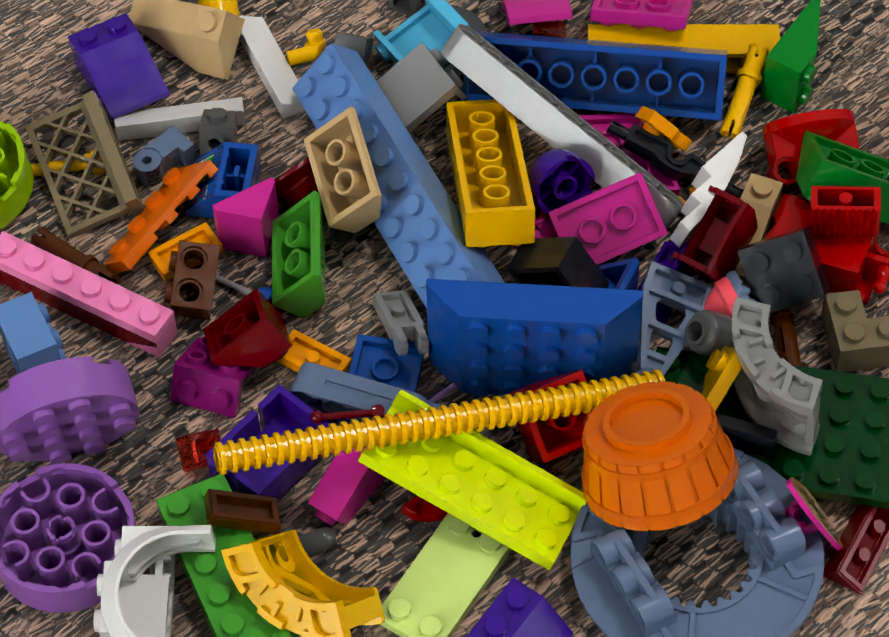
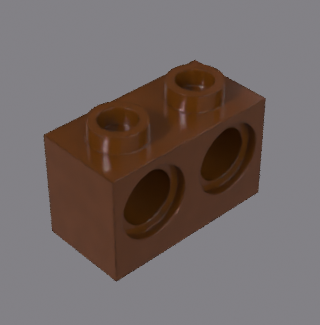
M179 240L178 251H171L168 271H174L175 274L173 283H166L164 303L170 304V309L174 311L175 316L210 320L220 246ZM195 258L201 261L203 265L199 269H190L185 265V262L188 259ZM186 290H191L198 295V298L195 301L187 302L180 297V294Z

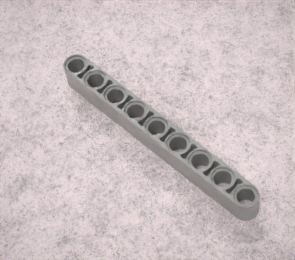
M464 24L457 26L441 49V54L445 59L552 147L570 150L591 165L595 174V182L602 188L641 172L666 230L684 206L683 201L480 34Z

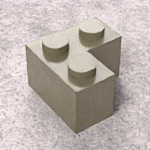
M859 290L827 294L824 297L821 320L835 371L850 372L889 367V316L867 318Z

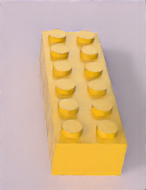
M495 99L446 102V136L466 247L485 248L497 245L519 246L535 243V206L515 115Z

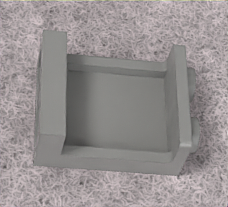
M423 42L376 81L415 142L418 138L412 131L453 96L457 95L462 101L467 98L461 89L465 84L453 69L447 72L444 65L448 62L437 48L430 51Z

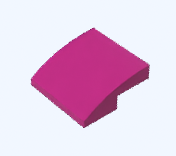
M501 0L502 10L505 11L506 24L508 25L573 19L569 0Z

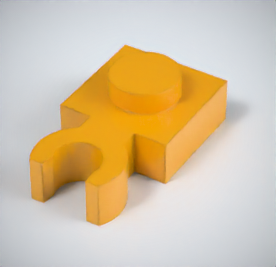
M642 106L635 115L636 118L644 123L641 127L643 130L658 137L662 136L677 149L680 148L685 152L693 142L653 109Z

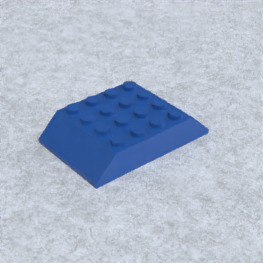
M443 279L426 280L429 362L446 379L454 383L461 393H469L473 396H484L486 394L505 395L536 381L579 369L583 370L587 384L590 380L599 382L601 378H607L609 381L610 377L613 376L620 378L621 375H628L630 377L632 373L636 372L643 290Z

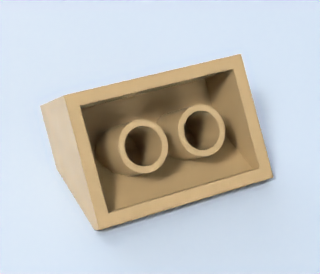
M349 107L303 140L318 192L320 193L328 226L357 233L380 218L382 196L354 107Z

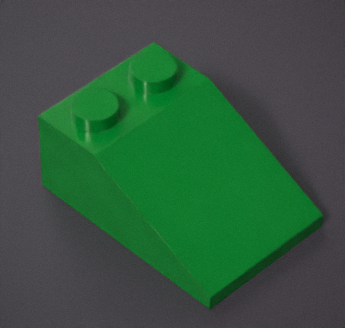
M811 0L766 56L760 97L791 113H794L800 104L806 105L814 91V88L811 87V82L817 73V67L814 65L817 55L821 0Z

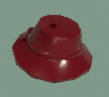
M309 157L274 179L278 199L282 200L290 208L314 190L318 192Z

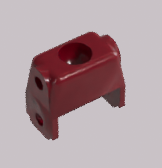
M710 185L708 192L714 196L684 253L681 254L675 251L672 257L688 266L695 273L715 283L726 276L728 272L736 270L741 261L738 250L750 244L757 231L758 222L755 210L748 203Z

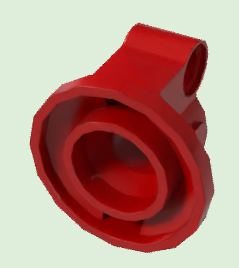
M827 109L799 113L772 121L763 126L762 129L768 161L766 177L783 182L782 191L797 182L796 175L801 146L806 131L860 149L854 112L848 109ZM778 166L788 169L790 180H785L779 176Z

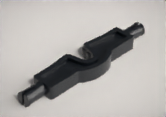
M612 120L606 131L623 140L622 146L625 149L648 160L660 173L676 181L692 184L701 167L706 164L705 161L694 154L686 155L682 161H675L671 156L673 144L670 141L653 135L636 125H633L630 130ZM728 183L724 191L740 198L744 189Z

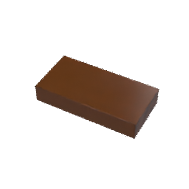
M208 489L204 496L207 525L277 534L281 527L277 497Z

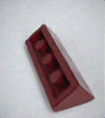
M857 505L840 537L843 549L838 551L834 548L824 567L823 577L856 593H863L889 542V509Z

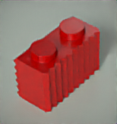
M811 186L810 229L812 235L817 233L819 236L822 234L826 236L829 234L833 236L836 234L849 236L852 234L854 237L856 235L861 237L867 235L869 237L872 234L876 237L879 234L881 187Z

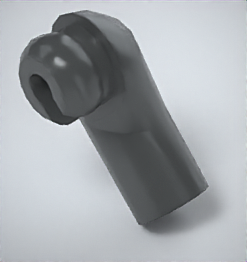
M287 527L283 532L294 529H292L291 527ZM330 527L318 528L304 535L297 531L300 542L309 557L327 551L336 541V534Z

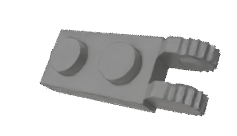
M401 290L373 293L372 304L390 340H393L397 355L404 356L408 354L407 340L414 337L415 347L419 354L428 353L429 340L424 330V323L408 292Z

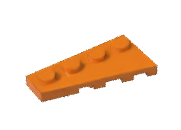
M207 160L181 168L174 167L164 175L162 186L145 201L146 208L140 215L130 221L127 226L129 231L123 239L117 241L109 250L111 255L104 263L108 270L113 273H119L133 268L158 239L155 232L164 229L179 215L175 209L187 199L192 200L200 191L197 187L199 181L205 176L211 178L217 172L218 168L212 161Z

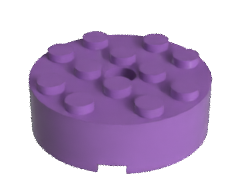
M93 356L48 362L13 376L8 380L9 387L4 391H0V451L14 462L50 460L52 464L70 461L72 458L71 454L85 451L87 455L103 452L106 449L105 445L135 428L139 418V407L128 369L125 365L113 359H108L105 362L106 364L94 363Z
M60 463L35 469V474L19 483L16 480L0 496V580L16 599L37 610L67 613L92 607L101 602V596L97 595V576L104 573L105 561L114 560L115 541L122 537V526H137L130 500L112 477L90 466Z

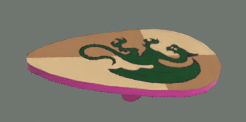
M791 477L788 479L786 485L795 499L785 509L786 517H792L800 526L803 534H810L819 530L836 550H842L843 544L837 532L812 494L795 478ZM799 507L804 510L812 523L807 525L806 522L798 521Z

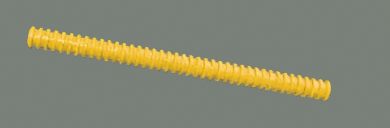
M655 369L651 371V374L649 371H643L640 375L632 373L630 377L628 375H621L620 378L613 376L610 377L609 381L607 378H601L599 382L590 380L587 384L582 381L577 386L574 383H570L567 388L564 385H558L556 390L554 387H547L546 391L541 388L537 389L535 393L532 390H528L524 395L521 392H516L514 397L511 394H505L503 398L494 396L490 400V398L486 397L481 402L478 399H474L471 401V404L467 401H462L460 406L457 403H451L448 408L446 405H439L438 409L431 406L428 407L427 411L419 408L416 413L413 410H407L405 415L402 412H396L393 417L391 414H385L383 418L377 415L373 416L372 420H369L367 417L362 418L361 422L353 419L350 424H347L346 421H341L339 426H336L335 423H329L327 428L324 425H318L315 430L310 426L306 427L305 431H302L300 428L295 429L294 433L286 430L283 432V435L274 432L272 437H268L267 434H262L260 439H257L256 436H250L249 441L239 438L237 443H234L233 440H227L225 445H222L221 442L215 443L213 447L214 462L217 472L220 475H226L228 470L231 473H237L240 468L243 471H249L252 466L257 470L261 468V465H265L268 468L272 467L273 463H276L280 466L284 464V461L292 464L295 462V459H299L300 462L306 461L307 457L316 460L318 455L328 458L329 453H332L333 456H339L341 451L345 454H350L353 449L356 452H362L364 447L367 450H373L374 446L381 449L385 447V444H388L390 447L395 446L396 442L404 445L407 443V440H410L411 443H416L419 438L422 441H428L430 436L433 439H439L441 434L444 437H450L451 433L461 435L462 431L469 434L473 432V429L481 432L484 430V427L487 430H493L495 425L498 428H504L506 423L509 426H515L517 422L519 424H526L527 420L532 423L537 422L538 418L541 421H546L549 416L552 419H557L559 415L568 417L570 413L572 415H579L581 411L587 414L596 406H599V403L605 398L616 394L617 391L641 383L666 381L660 370Z

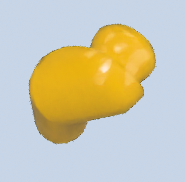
M315 28L307 31V41L303 47L286 51L290 67L311 62L318 58L326 45L323 32L320 29Z

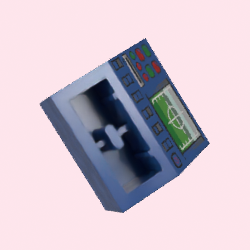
M225 142L196 159V163L211 160L218 170L211 178L205 176L199 181L197 187L200 191L192 200H187L185 215L214 218L212 205L258 184L261 173L258 145Z

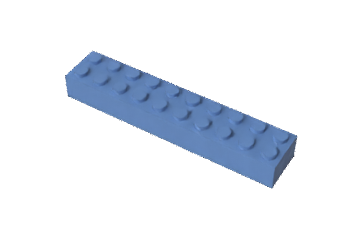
M331 43L292 89L316 129L325 125L347 108H355L382 196L380 218L374 221L425 307L427 308V279L505 283L483 248L466 247L459 210L359 53Z

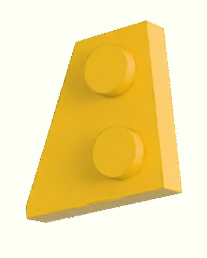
M724 346L721 351L716 349L706 363V367L709 370L705 375L702 395L708 400L715 411L742 369L733 347Z

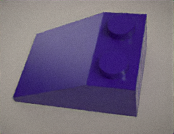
M126 13L68 36L77 68L90 88L98 96L111 120L170 96L169 90L139 31Z

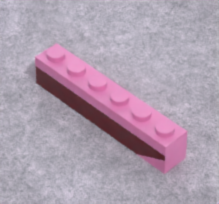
M1 232V283L24 294L32 292L35 299L158 358L161 357L177 335L178 331L173 310L7 232Z

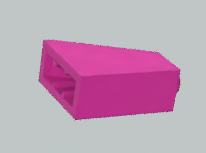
M354 449L350 454H345L341 451L339 456L334 457L307 502L317 509L314 515L331 526L334 525L335 521L347 526L385 479L381 474L358 462L362 452H356Z

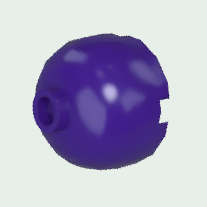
M564 149L546 151L536 158L527 173L534 205L546 215L550 211L592 194V190L589 187L591 179L595 181V174L591 165L576 153Z

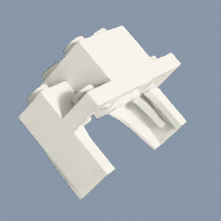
M212 525L122 526V537L115 541V558L113 561H105L104 573L97 576V595L101 596V609H95L93 625L94 631L99 632V637H171L177 553L215 552L216 538ZM150 567V574H143Z

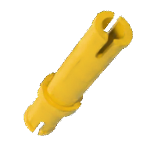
M750 43L743 68L738 69L736 76L738 82L722 128L719 131L724 137H728L731 126H734L731 139H734L741 133L756 85H760L762 81L761 71L766 56L769 53V48L761 45L759 54L756 57L759 43Z

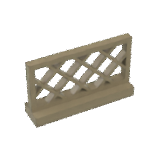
M94 90L81 95L83 98L82 102L25 127L69 238L78 236L129 212L136 216L145 209L103 104ZM83 113L85 121L80 131L67 127L72 117ZM47 128L56 130L50 145L40 142L36 133ZM63 133L77 137L70 151L57 147ZM83 140L93 142L96 145L91 158L77 154ZM54 153L67 157L61 171L49 168L48 164ZM99 155L101 157L102 162L97 161ZM74 160L87 164L81 178L68 174ZM94 167L104 169L107 172L101 185L88 181ZM64 180L78 184L71 199L61 196L59 193ZM85 187L98 191L92 206L78 201ZM105 193L117 197L120 204L108 211L99 208ZM75 207L89 211L83 222L72 226L70 217Z

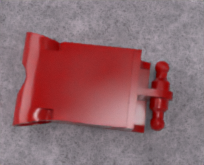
M782 195L771 219L772 229L762 240L808 225L810 226V206L795 195ZM817 233L813 235L831 289L830 293L859 290L863 304H867L873 290L877 294H882L886 291V285L889 282V252L879 246L877 236L875 237L872 234L869 237L867 235L862 237L856 235L854 237L852 234L849 236L845 234L842 236L838 234L835 236L832 234L827 236L822 234L819 236Z

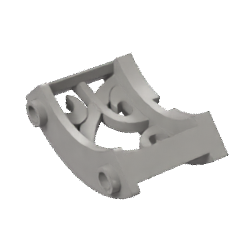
M736 297L732 311V341L738 361L742 367L733 382L738 400L753 423L778 431L779 444L809 456L812 454L820 428V393L823 380L801 372L784 358L781 359L773 348V341L768 327L771 305Z

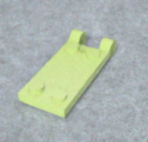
M448 513L382 604L385 622L380 625L400 637H452L512 549ZM474 531H477L481 534V536L473 537L472 533Z

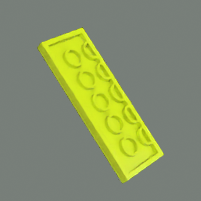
M400 390L386 414H391L393 417L396 412H402L405 415L407 410H413L416 413L419 408L427 411L428 407L431 406L404 390ZM474 430L469 434L462 431L461 435L451 433L450 437H444L441 434L439 439H433L430 436L428 441H422L419 438L416 443H411L410 440H407V443L404 445L396 442V445L392 447L385 444V447L381 449L377 446H374L373 450L364 448L358 459V462L547 570H550L575 524L582 505L585 506L586 504L582 491Z

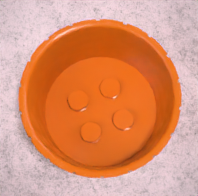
M647 382L624 388L600 402L599 406L593 409L586 421L582 435L584 454L581 478L584 499L596 516L600 519L603 518V521L613 526L624 527L634 531H659L676 528V526L680 527L702 518L701 516H705L716 509L722 503V500L728 497L735 486L734 482H736L738 477V461L732 443L719 424L712 405L697 390L694 391L689 386L674 382Z

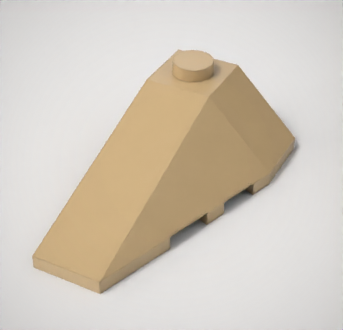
M179 0L133 1L129 18L137 30L198 73L228 80L244 18L226 10Z

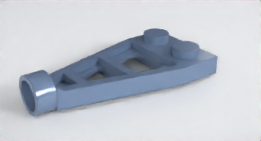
M651 261L640 289L643 290V302L635 373L640 375L643 371H649L651 374L652 370L658 369L663 376L666 374L687 343L685 337L687 323L695 313L704 310L705 299L714 286ZM657 302L685 313V318L678 328L675 329L656 320ZM651 333L672 342L666 356L649 349Z

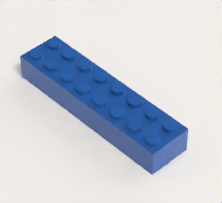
M476 31L569 108L637 114L640 108L645 106L657 111L662 116L721 120L727 50ZM465 74L463 75V82L465 84L462 91L467 96L464 100L494 99Z

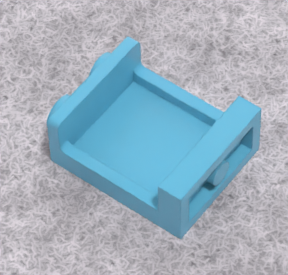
M425 0L427 5L388 35L384 36L379 30H376L373 33L377 42L374 48L385 62L390 59L395 65L422 42L430 51L437 48L441 53V49L459 24L470 26L446 0Z

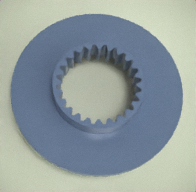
M733 448L738 461V477L736 482H734L735 486L728 497L722 500V503L716 509L705 516H701L702 518L698 520L703 523L710 517L714 526L724 522L726 523V532L729 533L736 530V540L738 542L744 541L743 550L745 553H749L748 564L750 569L747 571L746 581L740 582L739 592L730 591L729 601L718 597L716 606H712L706 600L703 601L701 608H697L692 600H689L685 606L680 605L679 597H674L670 600L667 592L661 587L659 582H655L653 574L644 560L647 542L654 540L655 531H634L624 527L613 526L603 521V518L600 519L589 508V504L582 505L572 533L571 569L577 593L588 615L607 637H793L802 627L817 601L824 572V549L819 530L810 534H803L798 523L792 517H786L785 509L795 499L786 485L787 480L770 468L769 465L744 454L742 450ZM799 507L798 521L806 522L807 525L812 523L804 510Z

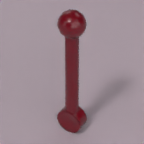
M377 404L369 410L322 413L320 410H315L311 413L310 420L314 424H320L323 420L373 418V416L377 415L383 418L385 409L382 405Z

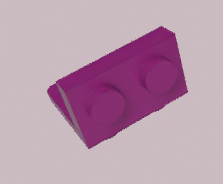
M197 338L174 363L170 401L235 418L240 412L243 382L255 367L215 365L211 360L206 338Z

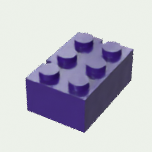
M279 384L258 404L259 418L257 412L254 410L250 411L219 442L222 445H225L227 440H233L234 443H237L239 438L249 441L250 436H256L257 439H260L262 434L272 437L274 432L283 435V432L286 430L294 433L295 429L300 428L302 431H305L306 427L310 426L314 430L317 429L318 425H324L327 428L331 422L328 420H323L320 424L311 422L310 415L315 410ZM212 448L206 453L209 474L211 477L219 475V472H217ZM318 455L316 460L307 457L304 462L295 459V462L292 464L284 461V464L280 466L273 463L272 467L268 468L265 465H261V468L257 470L253 466L250 467L249 471H243L240 468L237 473H231L228 470L224 476L232 492L237 490L238 493L277 497L278 501L322 456Z

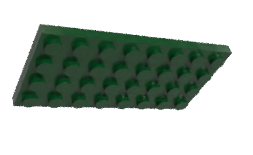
M657 346L656 352L666 356L670 348ZM681 350L664 375L665 381L689 386L694 391L697 390L702 394L705 375L709 370L706 367V363L710 356ZM792 365L807 375L823 380L820 393V428L812 454L808 456L798 453L779 443L774 459L742 450L744 454L769 465L770 468L786 480L791 477L795 478L807 488L814 498L889 509V379ZM732 383L715 412L753 423L741 406Z

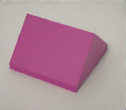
M272 177L212 205L217 238L222 243L223 249L267 257L272 243V221L279 217L276 186Z

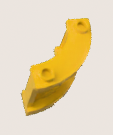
M296 530L265 536L221 550L227 570L241 595L246 594L251 602L258 608L256 612L280 630L287 629L301 635L300 637H352L351 628L359 625H378L385 622L378 589L376 587L349 586L326 575L309 558Z

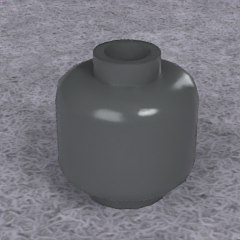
M701 310L695 313L685 328V337L690 349L699 355L711 356L716 349L721 351L724 346L734 348L732 341V317L723 312Z

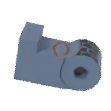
M173 125L134 155L133 166L137 180L144 186L159 184L170 169L181 163L189 166L196 162L195 147Z

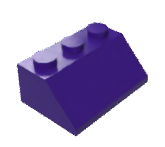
M513 577L466 637H573V632L542 595Z

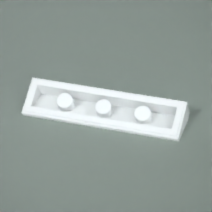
M239 16L245 19L239 40L282 118L285 119L305 111L292 89L298 82V79L263 17Z
M242 97L132 111L114 119L117 141L157 137L173 125L181 133L199 131V123L204 109L212 108L236 111L237 126L246 125Z

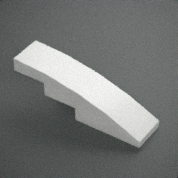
M743 131L703 165L692 182L696 190L690 195L681 210L686 217L680 221L670 237V240L679 248L696 231L714 198L708 192L710 185L723 191L726 189L739 163L747 138Z

